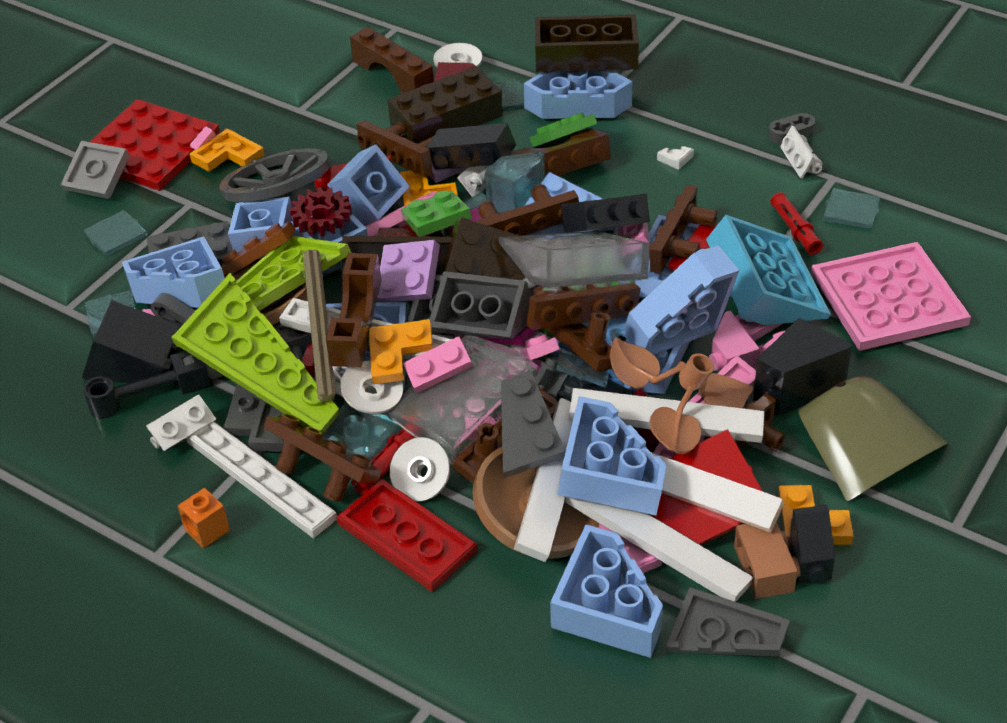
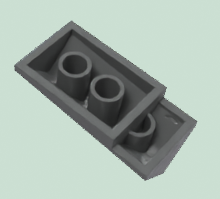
M444 271L443 275H435L432 299L413 301L407 322L430 319L432 332L512 340L527 326L529 309L528 283L524 280Z

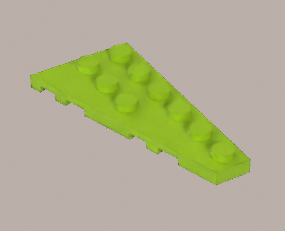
M291 236L287 242L265 255L236 280V283L243 292L248 294L252 303L260 311L306 282L303 260L306 250L316 249L320 252L322 272L346 258L348 253H351L348 244Z
M231 273L226 276L172 336L174 344L280 412L298 418L300 420L299 424L304 427L318 429L324 434L340 414L339 408L333 401L322 402L318 399L317 384L307 372L304 364L295 357L288 344L264 314L259 312L248 294L243 292L236 283Z

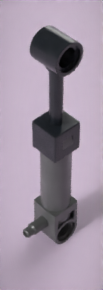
M281 323L272 325L288 344L295 357L302 362L307 345L312 344L311 333L282 326ZM183 351L170 356L173 366L171 371L117 387L114 386L110 378L97 376L85 383L83 393L91 415L95 418L105 419L118 412L120 408L119 398L176 381L181 394H187L210 387V380L224 375L187 351Z

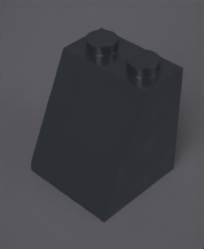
M111 300L92 343L82 378L89 380L97 376H105L113 382L130 383L169 371L171 359L168 358V354H175L178 348L171 336L178 331L180 325Z
M799 317L757 358L753 401H757L767 393L776 399L774 414L778 416L805 406L836 384L847 380L853 344Z

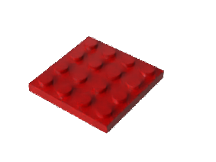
M137 99L90 142L126 149L130 156L120 178L161 191L191 162L190 153L195 149L190 144L204 127L207 126L216 135L220 134L218 124Z

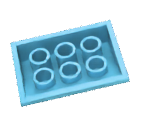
M725 215L707 237L706 241L709 247L719 245L739 269L730 295L738 308L740 317L745 321L756 322L762 325L792 323L799 317L805 321L828 319L831 315L790 236Z

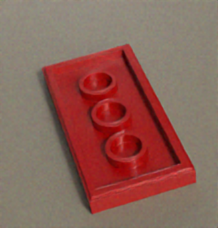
M381 479L336 517L339 526L431 592L436 590L478 551L477 543L384 479Z

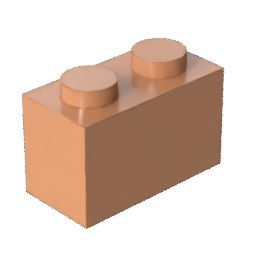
M777 521L771 533L748 524L737 525L734 548L743 571L753 577L750 589L754 599L794 592L796 578L800 577V566L797 558L791 557L787 534L784 530L780 531Z

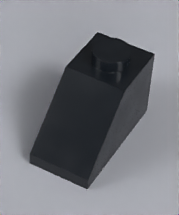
M827 505L793 509L789 535V552L791 557L797 558L800 566V577L796 578L798 584L808 582L819 583L832 579L835 552Z

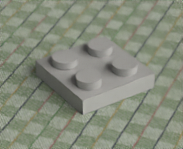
M81 141L60 185L66 191L110 199L130 154L123 148Z

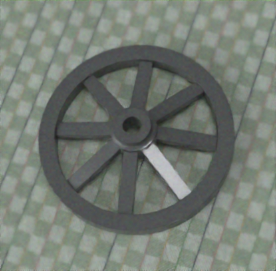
M291 149L290 151L273 154L258 160L255 159L253 162L236 169L229 175H226L221 181L219 188L223 198L231 202H251L282 196L321 177L329 169L330 161L327 152L321 149ZM306 160L304 163H302L299 167H297L295 170L291 172L295 164V161ZM284 164L282 169L274 170L271 172L267 169L276 165ZM257 172L262 176V180L246 178ZM235 185L246 186L240 188H233Z

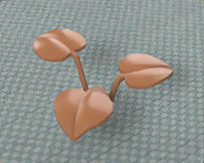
M615 337L611 345L610 362L613 371L623 383L630 387L642 389L648 381L656 384L680 372L679 382L686 389V392L677 411L669 407H660L654 410L649 423L650 429L657 440L667 449L678 454H686L692 451L701 438V427L698 420L693 416L682 414L694 390L699 389L698 395L704 397L705 404L743 408L753 390V386L744 382L712 373L714 365L710 358L704 354L695 353L686 364L680 361L676 367L658 376L660 373L659 361L648 350L626 343Z

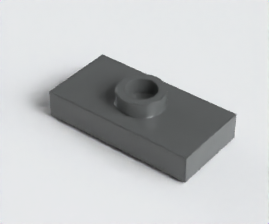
M237 384L224 429L231 435L250 436L260 398Z

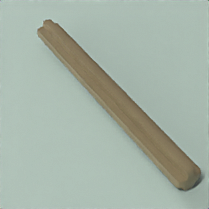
M308 249L304 252L303 260L317 394L320 401L330 402L335 399L336 391L333 366L330 364L326 344L328 320L321 258L318 250Z

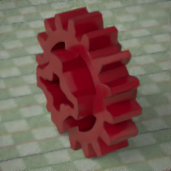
M318 187L317 192L307 190L306 196L299 194L297 196L298 201L291 202L290 215L293 226L295 228L299 227L300 233L309 231V236H313L317 232L320 233L321 237H324L325 232L328 231L331 234H336V228L344 229V223H350L351 203H349V197L343 196L341 190L333 193V188L322 191V188Z

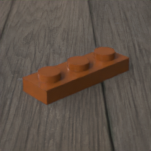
M291 221L282 226L276 223L265 231L266 235L261 239L255 236L243 245V250L237 252L234 249L222 258L223 264L221 265L224 277L226 278L229 273L231 275L287 242L296 231Z

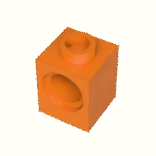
M205 488L177 505L184 530L203 549L230 531L224 505Z

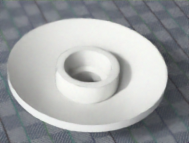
M453 43L438 49L433 59L436 67L438 62L473 63L478 67L482 62V53L471 44Z
M363 361L362 367H349L341 379L340 388L345 401L354 409L368 414H380L393 409L400 402L403 394L402 381L373 384L371 361Z
M414 438L405 442L395 452L390 465L392 485L416 502L426 501L438 495L445 487L450 475V461L447 452L438 442L429 438ZM427 466V474L424 477H422L421 470L423 467Z

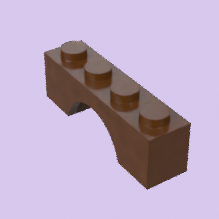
M370 27L364 28L350 36L353 62L368 71L380 64L384 65L395 78L402 93L434 81L433 66Z
M588 128L569 134V140L557 146L522 148L513 151L507 162L503 164L505 180L524 187L543 181L549 172L559 176L611 159L609 134Z
M348 253L343 270L341 313L339 318H331L326 337L331 366L362 367L369 338V328L372 325L382 281L378 254Z

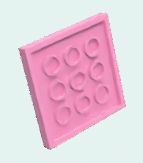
M918 242L812 265L811 275L859 351L968 326L971 316Z

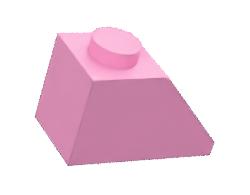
M731 311L725 312L712 340V353L709 355L714 365V370L721 371L736 355L756 369L759 347Z

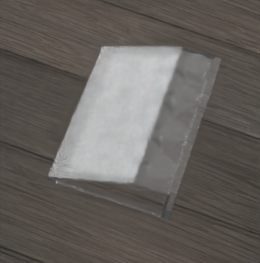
M601 231L499 237V244L531 283L542 286L543 291H561V286H568L570 289H586V284H593L596 287L611 286V282H618L621 285L636 284V280L648 279L650 243Z
M465 335L461 341L473 367L419 393H416L412 385L402 395L400 402L393 409L385 412V415L415 438H429L440 444L447 452L449 461L453 465V460L478 439L477 431L480 425L491 423L494 426L502 419L501 381L528 371H532L536 379L539 366L517 350L479 337Z

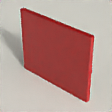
M728 429L697 444L692 451L686 454H677L669 458L762 491L752 473V467L748 466ZM661 493L657 514H648L700 546L736 529L737 525L745 524Z

